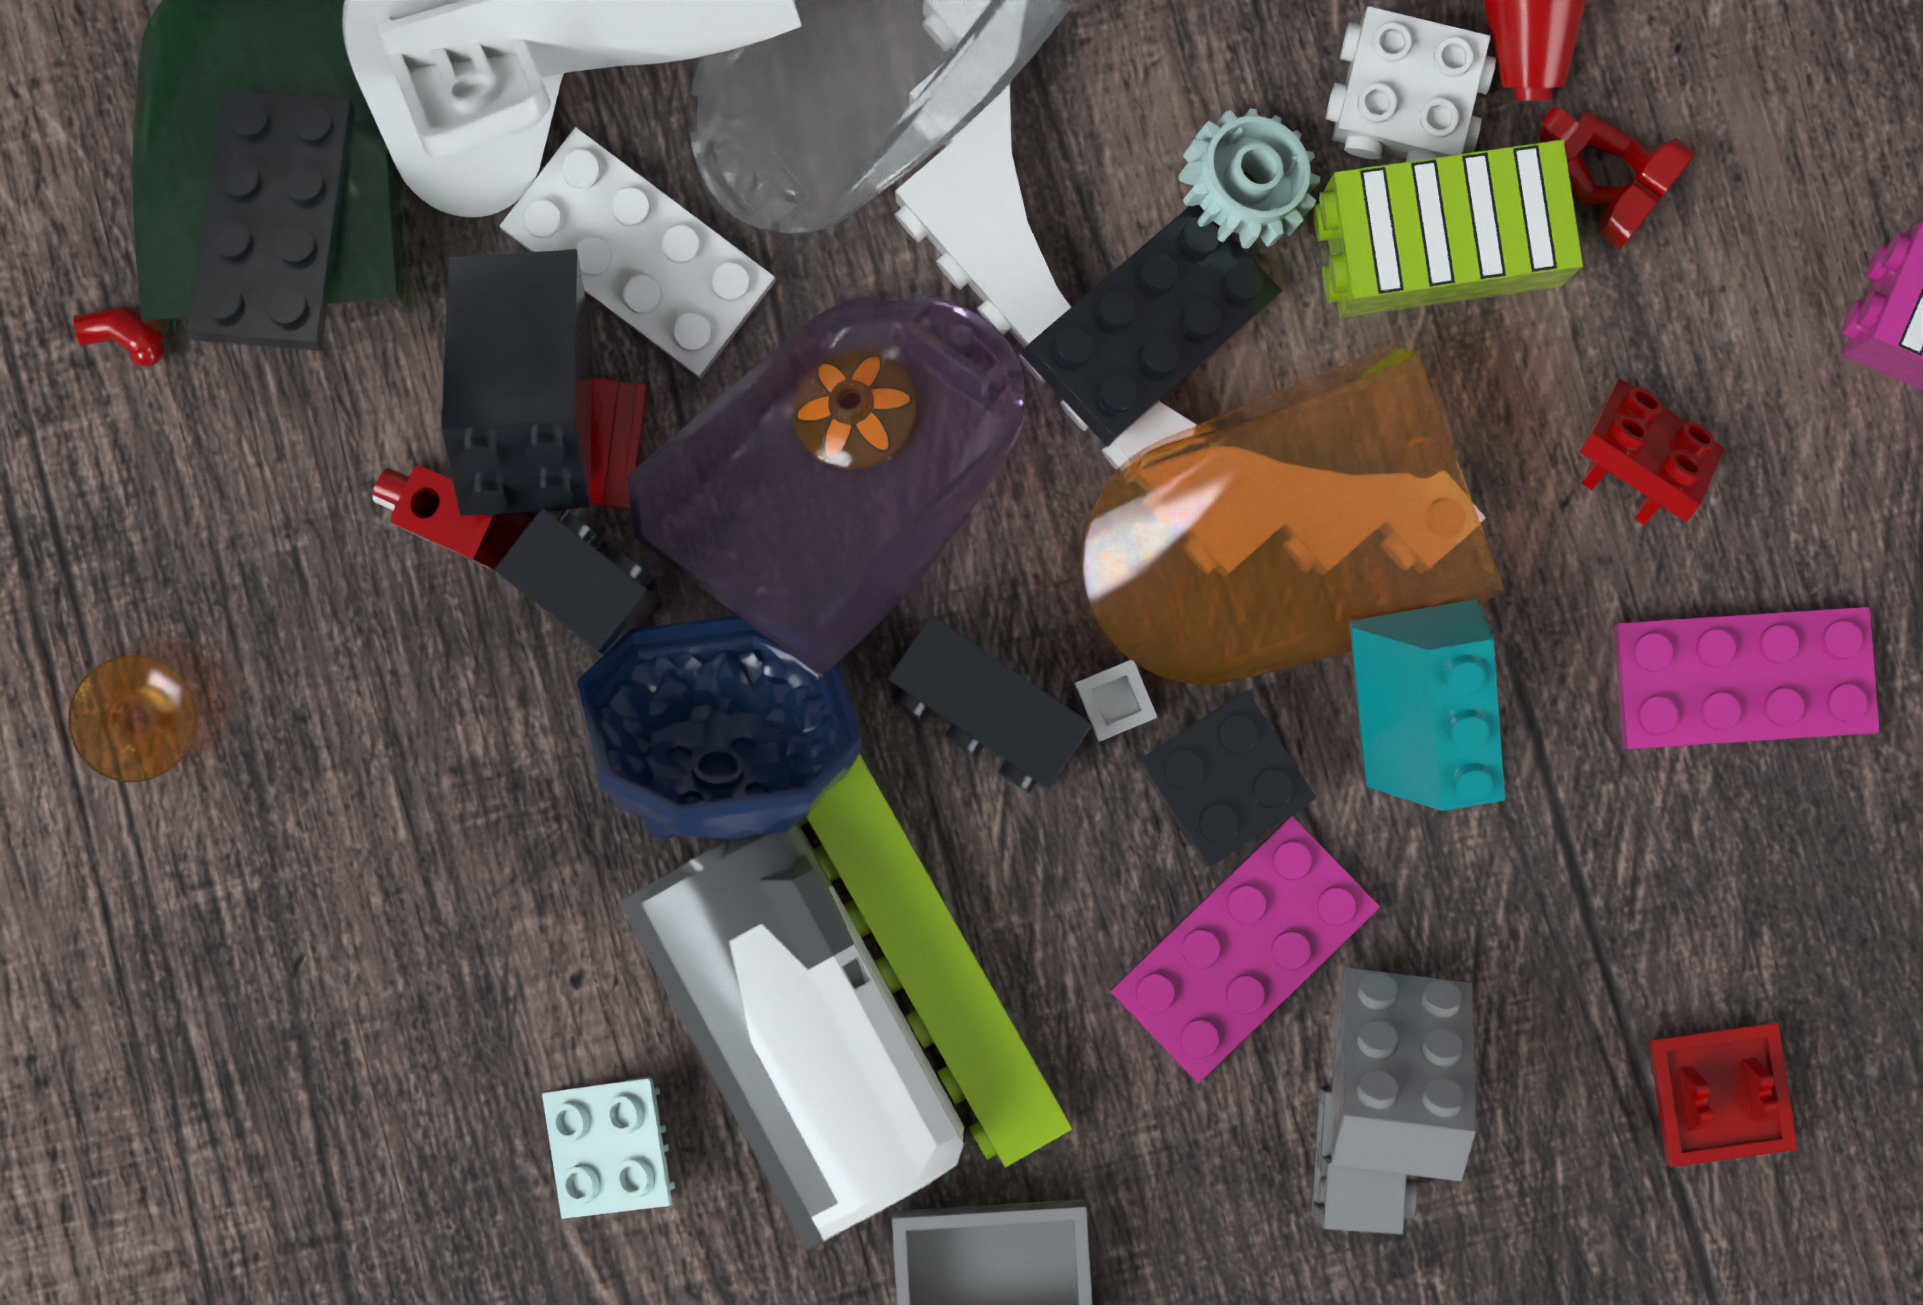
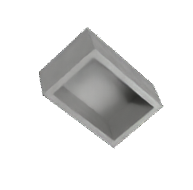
M1345 967L1333 1016L1331 1166L1462 1181L1476 1133L1472 983Z
M1084 1199L893 1211L892 1227L897 1305H1092L1087 1210Z

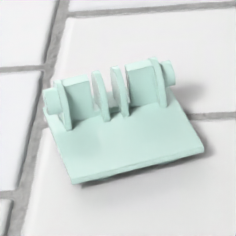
M643 1076L627 1079L623 1082L542 1093L562 1219L673 1205L670 1190L675 1189V1182H670L664 1153L669 1151V1145L663 1144L661 1133L666 1132V1126L660 1125L656 1095L660 1094V1088L654 1087L653 1077Z

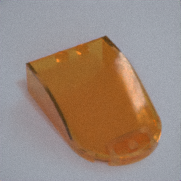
M1397 344L1383 348L1145 447L1123 463L1100 490L1101 495L1090 515L1087 527L1084 526L1081 540L1080 568L1084 592L1093 615L1105 634L1123 654L1142 668L1158 676L1188 684L1211 685L1238 681L1352 651L1349 621L1474 599L1479 604L1506 593L1419 355Z

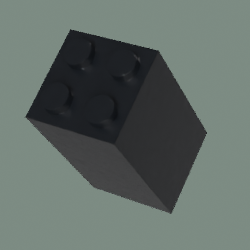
M577 249L449 257L441 433L460 516H492L502 513L541 511L542 508L546 511L590 508L592 332Z

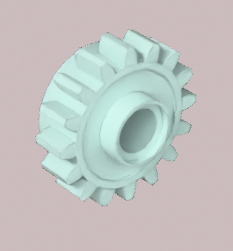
M1251 108L1244 117L1237 118L1229 110L1222 115L1216 124L1208 121L1195 136L1196 139L1185 150L1182 157L1188 163L1179 174V181L1193 185V188L1183 199L1185 206L1200 204L1204 210L1197 224L1203 227L1214 221L1220 226L1217 240L1224 242L1232 232L1239 234L1242 248L1249 249L1259 235L1267 247L1274 245L1283 233L1290 236L1304 221L1303 218L1314 207L1316 200L1310 193L1320 182V176L1311 173L1310 163L1315 158V155L1312 151L1305 150L1299 140L1302 134L1298 130L1292 132L1282 125L1281 117L1277 115L1272 119L1258 116L1256 109ZM1243 171L1251 174L1256 179L1257 183L1250 181L1244 175Z

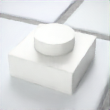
M1133 659L1074 683L1089 722L1093 724L1091 727L1098 742L1157 718Z

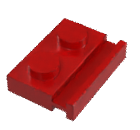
M592 377L590 506L612 507L633 511L649 389L647 384L624 383L617 380Z

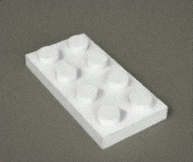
M576 127L500 224V228L531 252L577 249L584 292L700 380L776 282L775 276Z

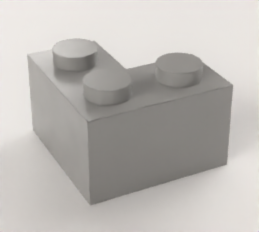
M1319 1088L1311 1216L1324 1229L1403 1234L1404 1218L1413 1219L1415 1215V1179H1408V1176L1405 1174L1331 1166L1332 1089Z

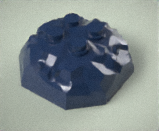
M758 613L629 629L577 680V695L599 785L609 794L616 808L622 812L631 813L642 818L646 830L661 839H668L677 835L740 839L754 834L788 832L795 823L805 820L823 795L844 778L862 748V735L834 648Z

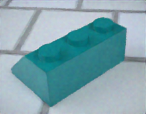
M1477 600L1349 621L1363 772L1366 786L1440 811L1504 801L1505 792L1494 639Z

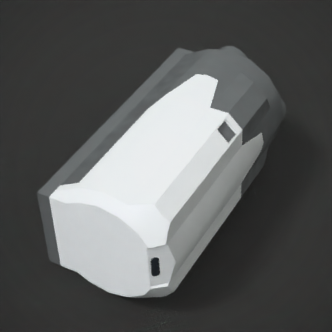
M798 822L788 832L754 834L740 839H730L618 901L806 1250L898 1202L957 1165L964 1146V1126Z

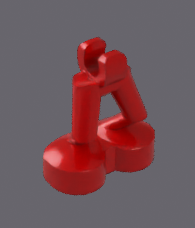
M1559 107L1549 110L1542 119L1537 133L1544 142L1564 140L1571 191L1580 204H1608L1600 219L1597 234L1618 251L1624 248L1696 155V152L1677 138L1659 144L1647 153L1635 137L1591 113L1585 112L1577 122L1571 115ZM1588 145L1620 157L1635 170L1633 183H1628L1622 187L1597 186L1580 156L1581 152Z

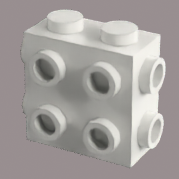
M1367 6L1360 24L1349 22L1345 33L1340 59L1350 61L1346 83L1344 85L1334 82L1325 116L1326 120L1336 122L1332 140L1345 143L1344 150L1347 153L1367 159H1380L1382 153L1406 158V162L1462 153H1473L1482 120L1480 117L1471 116L1477 93L1487 94L1496 63V57L1486 55L1490 36Z

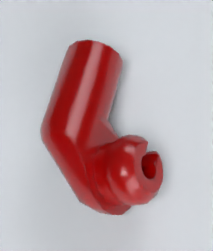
M121 306L79 314L73 318L74 330L80 346L115 340L123 348L130 350V358L134 364L143 367L158 363L164 356V348L160 342L163 339V334L159 326L132 307Z

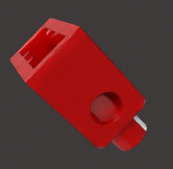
M416 465L412 469L410 476L392 468L385 469L379 476L373 490V501L393 510L390 523L493 571L533 521V519L521 512L502 513L492 516H460L452 479L420 465Z

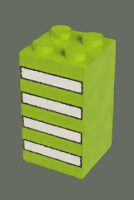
M1564 140L1334 172L1324 191L1320 192L1319 203L1313 207L1317 240H1328L1330 253L1329 265L1322 267L1325 297L1327 303L1337 302L1339 318L1561 287L1583 267Z

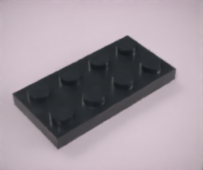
M223 90L187 331L193 341L322 350L355 111L350 99Z
M1200 204L1187 207L1033 339L1021 353L1023 358L1107 447L1123 435L1282 292L1280 287L1231 235L1224 242L1217 240L1220 227L1217 223L1212 221L1203 227L1197 224L1200 215L1204 211Z

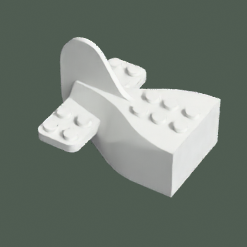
M345 0L342 19L344 42L351 67L401 177L410 189L430 206L460 217H483L505 210L516 203L534 182L540 169L564 73L692 59L743 47L802 27L793 0Z

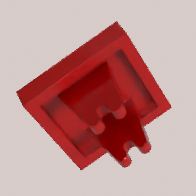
M1619 378L1605 397L1579 451L1593 461L1586 471L1587 475L1581 484L1592 491L1606 472L1609 471L1645 495V498L1639 505L1640 509L1633 519L1645 525L1662 506L1687 523L1700 507L1725 447L1717 443L1712 434L1703 426L1695 422H1686L1664 408L1660 400L1650 391L1641 387H1633Z
M1766 1022L1648 1039L1667 1166L1672 1168L1798 1150L1779 1023Z

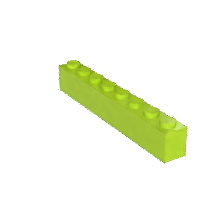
M859 753L844 778L823 795L805 820L798 823L801 827L810 822L822 843L813 848V851L830 882L841 877L853 899L843 904L861 938L872 932L884 955L874 961L890 990L894 993L904 988L916 1010L907 1014L906 1018L921 1045L925 1049L935 1043L947 1066L937 1072L954 1103L958 1104L967 1099L979 1120L969 1126V1129L984 1156L989 1160L998 1154L1006 1168L1072 1130V1127Z

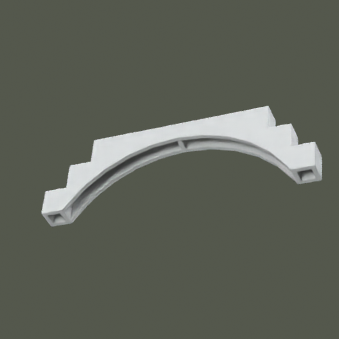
M927 0V13L931 16L926 21L927 27L948 51H951L956 46L961 51L911 94L912 108L916 111L910 118L912 123L932 146L935 147L942 141L946 147L895 190L896 203L901 207L895 213V217L918 243L927 237L939 250L942 256L936 260V263L959 290L968 284L981 298L983 303L977 310L989 326L1001 337L1010 331L1025 349L1033 339L1071 308L1058 290L1028 224L1012 156L1010 83L1025 0ZM1019 354L1018 356L1026 368L1040 383L1044 384L1046 381ZM1064 400L1060 402L1064 411L1083 431L1089 428ZM1161 402L1157 403L1109 447L1105 446L1101 450L1110 464L1124 478L1134 473L1150 491L1143 497L1145 503L1166 526L1175 520L1191 539L1184 546L1195 561L1207 573H1210L1217 567L1224 577L1280 528L1289 536L1283 542L1284 547L1306 571L1315 566L1323 575L1380 526L1387 534L1381 542L1388 553L1403 568L1407 569L1413 564L1421 573L1434 564L1486 518L1444 470L1353 474L1283 462L1214 436Z

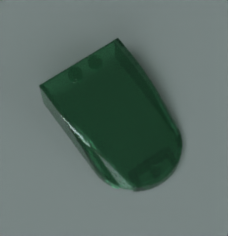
M162 0L153 13L143 35L137 67L132 155L133 219L141 321L154 330L161 332L164 336L177 335L175 320L190 318L223 90L351 100L355 111L328 305L387 300L400 313L413 312L401 175L395 166L362 93L347 55L342 23L345 0Z

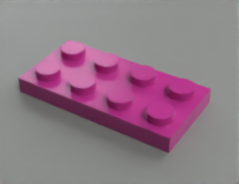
M1870 607L1629 622L1613 625L1623 750L1880 733Z
M1289 816L1109 991L1199 1084L1353 935L1380 906L1293 816Z

